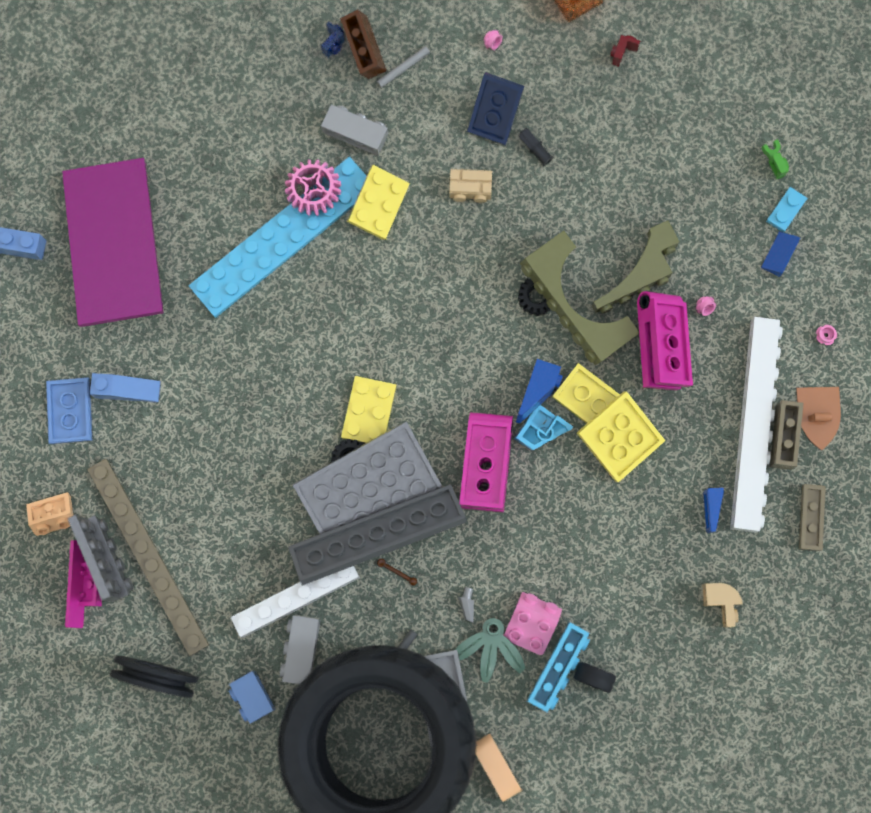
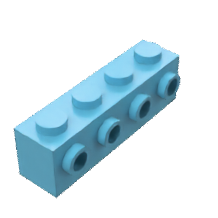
M570 622L567 624L526 701L546 712L549 709H554L559 699L556 695L560 689L564 690L569 681L567 675L570 669L574 671L580 660L577 656L580 650L584 651L590 641L587 638L590 633Z

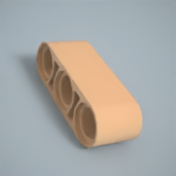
M489 733L477 740L476 755L502 802L521 792L519 784L491 734Z

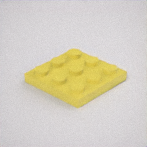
M627 391L622 392L577 432L578 436L615 482L621 481L665 442V439Z

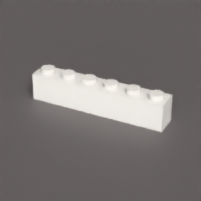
M352 566L303 586L299 582L232 616L231 619L239 636L244 638L354 582L360 577L355 567Z

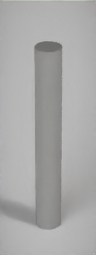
M426 46L380 78L377 84L381 88L428 55L430 53L429 49Z

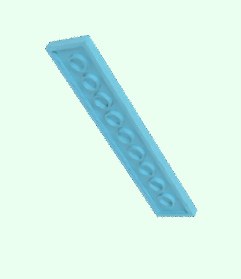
M350 156L334 168V173L339 175L338 181H341V187H339L341 194L336 195L339 199L338 202L331 201L334 206L333 209L327 206L326 213H323L321 209L318 210V216L315 215L314 211L307 215L306 209L300 213L298 211L299 207L294 209L291 203L188 285L215 318L353 208L367 176ZM323 177L321 185L325 187V190L329 191L330 183ZM313 185V187H311L310 190H313V188L316 189L317 186ZM317 197V198H314L312 201H317V200H320V199H322V198Z

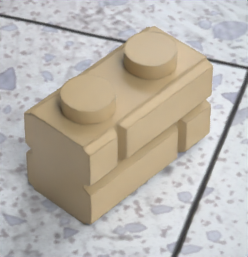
M451 169L449 198H453L457 202L474 199L475 202L484 203L487 200H491L492 171Z

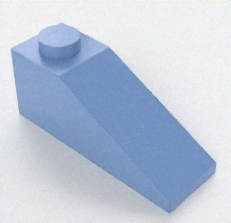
M92 373L90 395L96 399L159 402L161 381Z

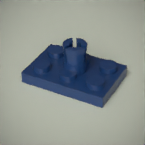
M485 72L467 132L506 145L525 86Z

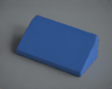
M779 232L761 268L780 277L800 238Z

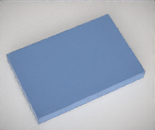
M90 378L46 381L49 444L92 441Z

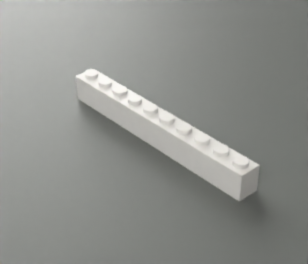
M754 317L750 323L731 530L757 533L760 531V528L764 527L765 517L762 515V507H765L767 495L764 494V485L767 486L769 474L766 473V464L770 463L771 452L768 451V443L772 442L773 431L770 430V422L774 421L775 410L772 409V401L776 400L777 390L774 389V381H777L779 369L776 368V360H779L781 348L778 347V339H781L783 328L780 327V320Z

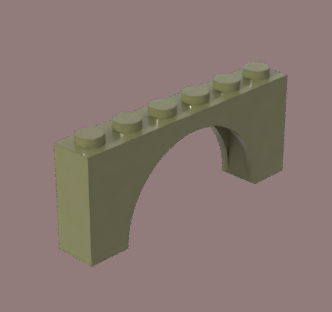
M562 231L527 256L520 263L522 266L521 270L525 276L530 277L534 282L536 291L545 297L548 307L560 317V323L571 332L574 342L583 348L586 358L591 363H594V365H597L638 335L639 331L628 316L615 322L598 323L582 317L572 309L562 291L561 272L566 258L576 246L566 232Z

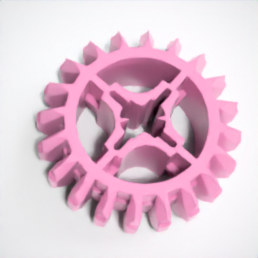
M317 159L315 164L308 160V165L304 166L303 162L299 163L300 169L293 167L295 174L288 173L290 180L285 181V185L288 187L285 189V193L289 195L287 197L288 202H292L294 209L299 207L298 211L300 213L306 209L307 215L314 211L315 215L318 216V210L322 209L323 213H326L327 206L331 209L334 207L331 201H339L336 195L341 194V189H339L341 181H338L339 175L334 173L333 167L328 168L326 162L320 166V161ZM314 174V175H313L312 177H310V178H306V177H305V176ZM323 177L330 183L329 191L325 190V187L321 185ZM298 184L305 190L303 199L297 194ZM313 185L317 186V188H313V190H310L309 188L310 186L313 187ZM317 197L322 198V199L317 200V201H312L314 198H317Z

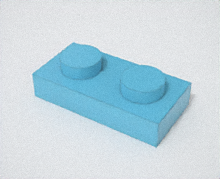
M789 187L766 222L784 233L807 200V197Z

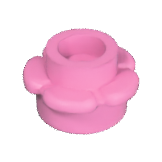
M497 30L489 31L485 35L484 42L486 48L495 50L501 44L502 35Z
M701 297L696 303L697 312L703 316L710 315L716 308L713 297Z
M830 325L820 326L816 330V339L821 344L831 345L837 338L835 328Z

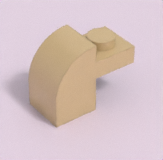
M724 583L703 584L704 607L721 606L723 628L736 627L735 622H738V611L734 609V605L743 604L737 590Z

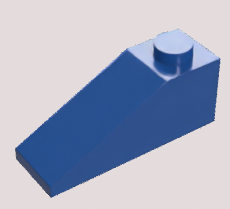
M539 359L536 360L516 423L520 424L552 395L555 387L559 388L563 377L559 375L561 366Z

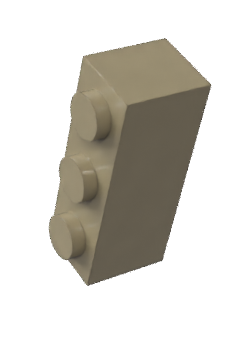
M781 400L776 404L770 467L787 470L797 467L804 403Z

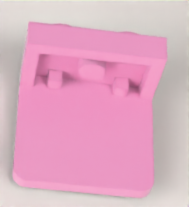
M522 592L504 636L513 644L538 655H543L558 624L562 609L558 608L554 603L538 599L533 594Z

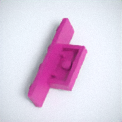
M71 540L65 627L83 628L85 606H101L102 599L77 540Z

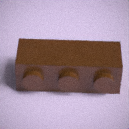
M356 10L340 18L359 73L367 79H371L386 72L387 70L367 15Z

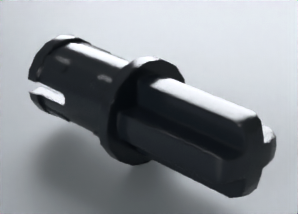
M526 128L521 131L519 138L530 149L529 153H533L543 166L548 164L553 159V156L543 147V142L538 141L529 129Z

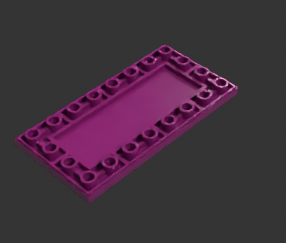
M138 158L62 171L78 326L85 327L163 314L145 159Z

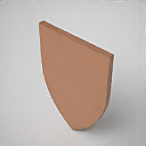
M839 387L796 388L797 402L804 403L801 427L808 439L820 450H823L835 437L840 425Z

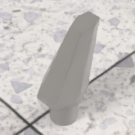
M465 587L463 597H458L465 620L473 623L474 600H471L473 589Z

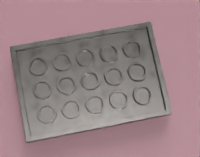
M407 421L292 484L320 534L442 488L438 477Z

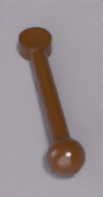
M384 559L377 561L379 567H385L409 581L410 585L415 586L417 584L415 577L411 578L388 565Z

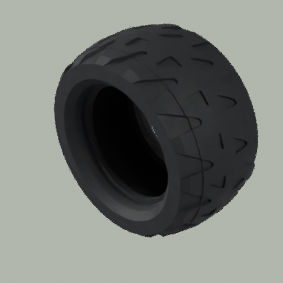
M386 645L350 649L325 660L315 667L301 681L290 697L281 720L278 736L280 772L291 800L301 813H452L468 787L475 764L476 736L473 717L466 699L453 679L442 668L426 657L407 649ZM383 689L399 694L418 709L428 726L432 743L430 765L423 781L405 795L385 800L363 797L347 788L335 775L330 765L326 750V735L329 722L338 706L357 691Z

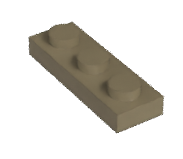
M802 485L799 549L823 551L826 486Z

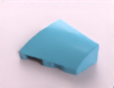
M540 405L529 415L514 439L525 447L535 450L563 433L570 431L573 426Z

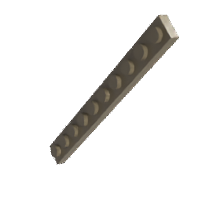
M104 459L88 468L90 476L188 655L192 656L209 646L207 639L109 461Z

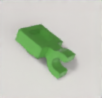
M777 139L773 142L774 150L769 149L767 144L763 145L761 149L767 155L768 162L778 180L785 177L789 171V165L786 158L782 157L780 152L778 153L780 142Z

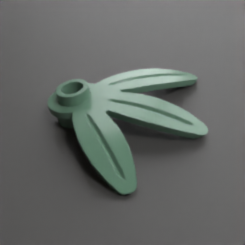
M496 618L486 620L482 627L483 632L467 638L455 649L458 652L459 661H461L484 645L480 662L482 682H488L493 674L497 659V647L509 665L518 673L525 669L522 656L512 642L503 635L504 625ZM491 625L497 626L498 630L496 633L490 632L489 627Z

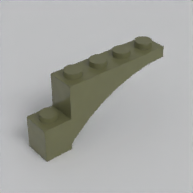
M668 220L649 229L647 233L649 239L637 265L617 287L593 302L592 308L595 314L600 311L604 314L612 310V305L618 302L621 305L632 299L631 296L637 293L640 295L643 291H650V287L656 284L660 287L669 282L668 278L671 277L673 272L663 254L668 256L674 253L680 241Z

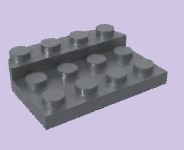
M78 515L67 518L101 599L114 602L129 595L130 590H133L134 587L130 578H125L123 573L125 566L122 559H117L114 551L117 550L114 540L112 538L109 539L106 531L109 529L104 519L99 520L95 515L88 519Z

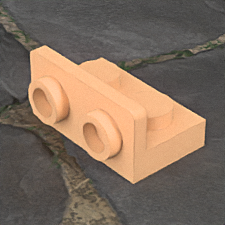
M68 492L26 504L28 525L36 536L46 535L49 532L70 527L67 518L74 515L71 496Z

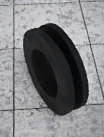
M115 656L114 662L123 666V669L111 670L110 677L161 693L187 698L193 697L194 691L185 687V684L197 683V676L148 661Z

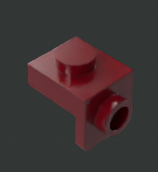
M621 35L618 45H613L610 57H613L612 65L620 67L625 49L637 52L640 40L630 35Z

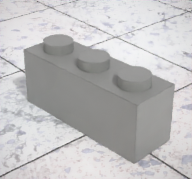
M334 105L330 106L321 125L322 133L379 156L388 137V128L385 124L379 121H370L360 113L353 114L348 112L347 108L340 105L337 107Z
M294 615L292 620L289 619L287 633H290L289 642L285 641L283 654L286 655L285 664H281L280 677H283L282 682L300 684L313 670L320 619Z

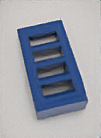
M708 488L703 492L707 534L716 532L724 488Z

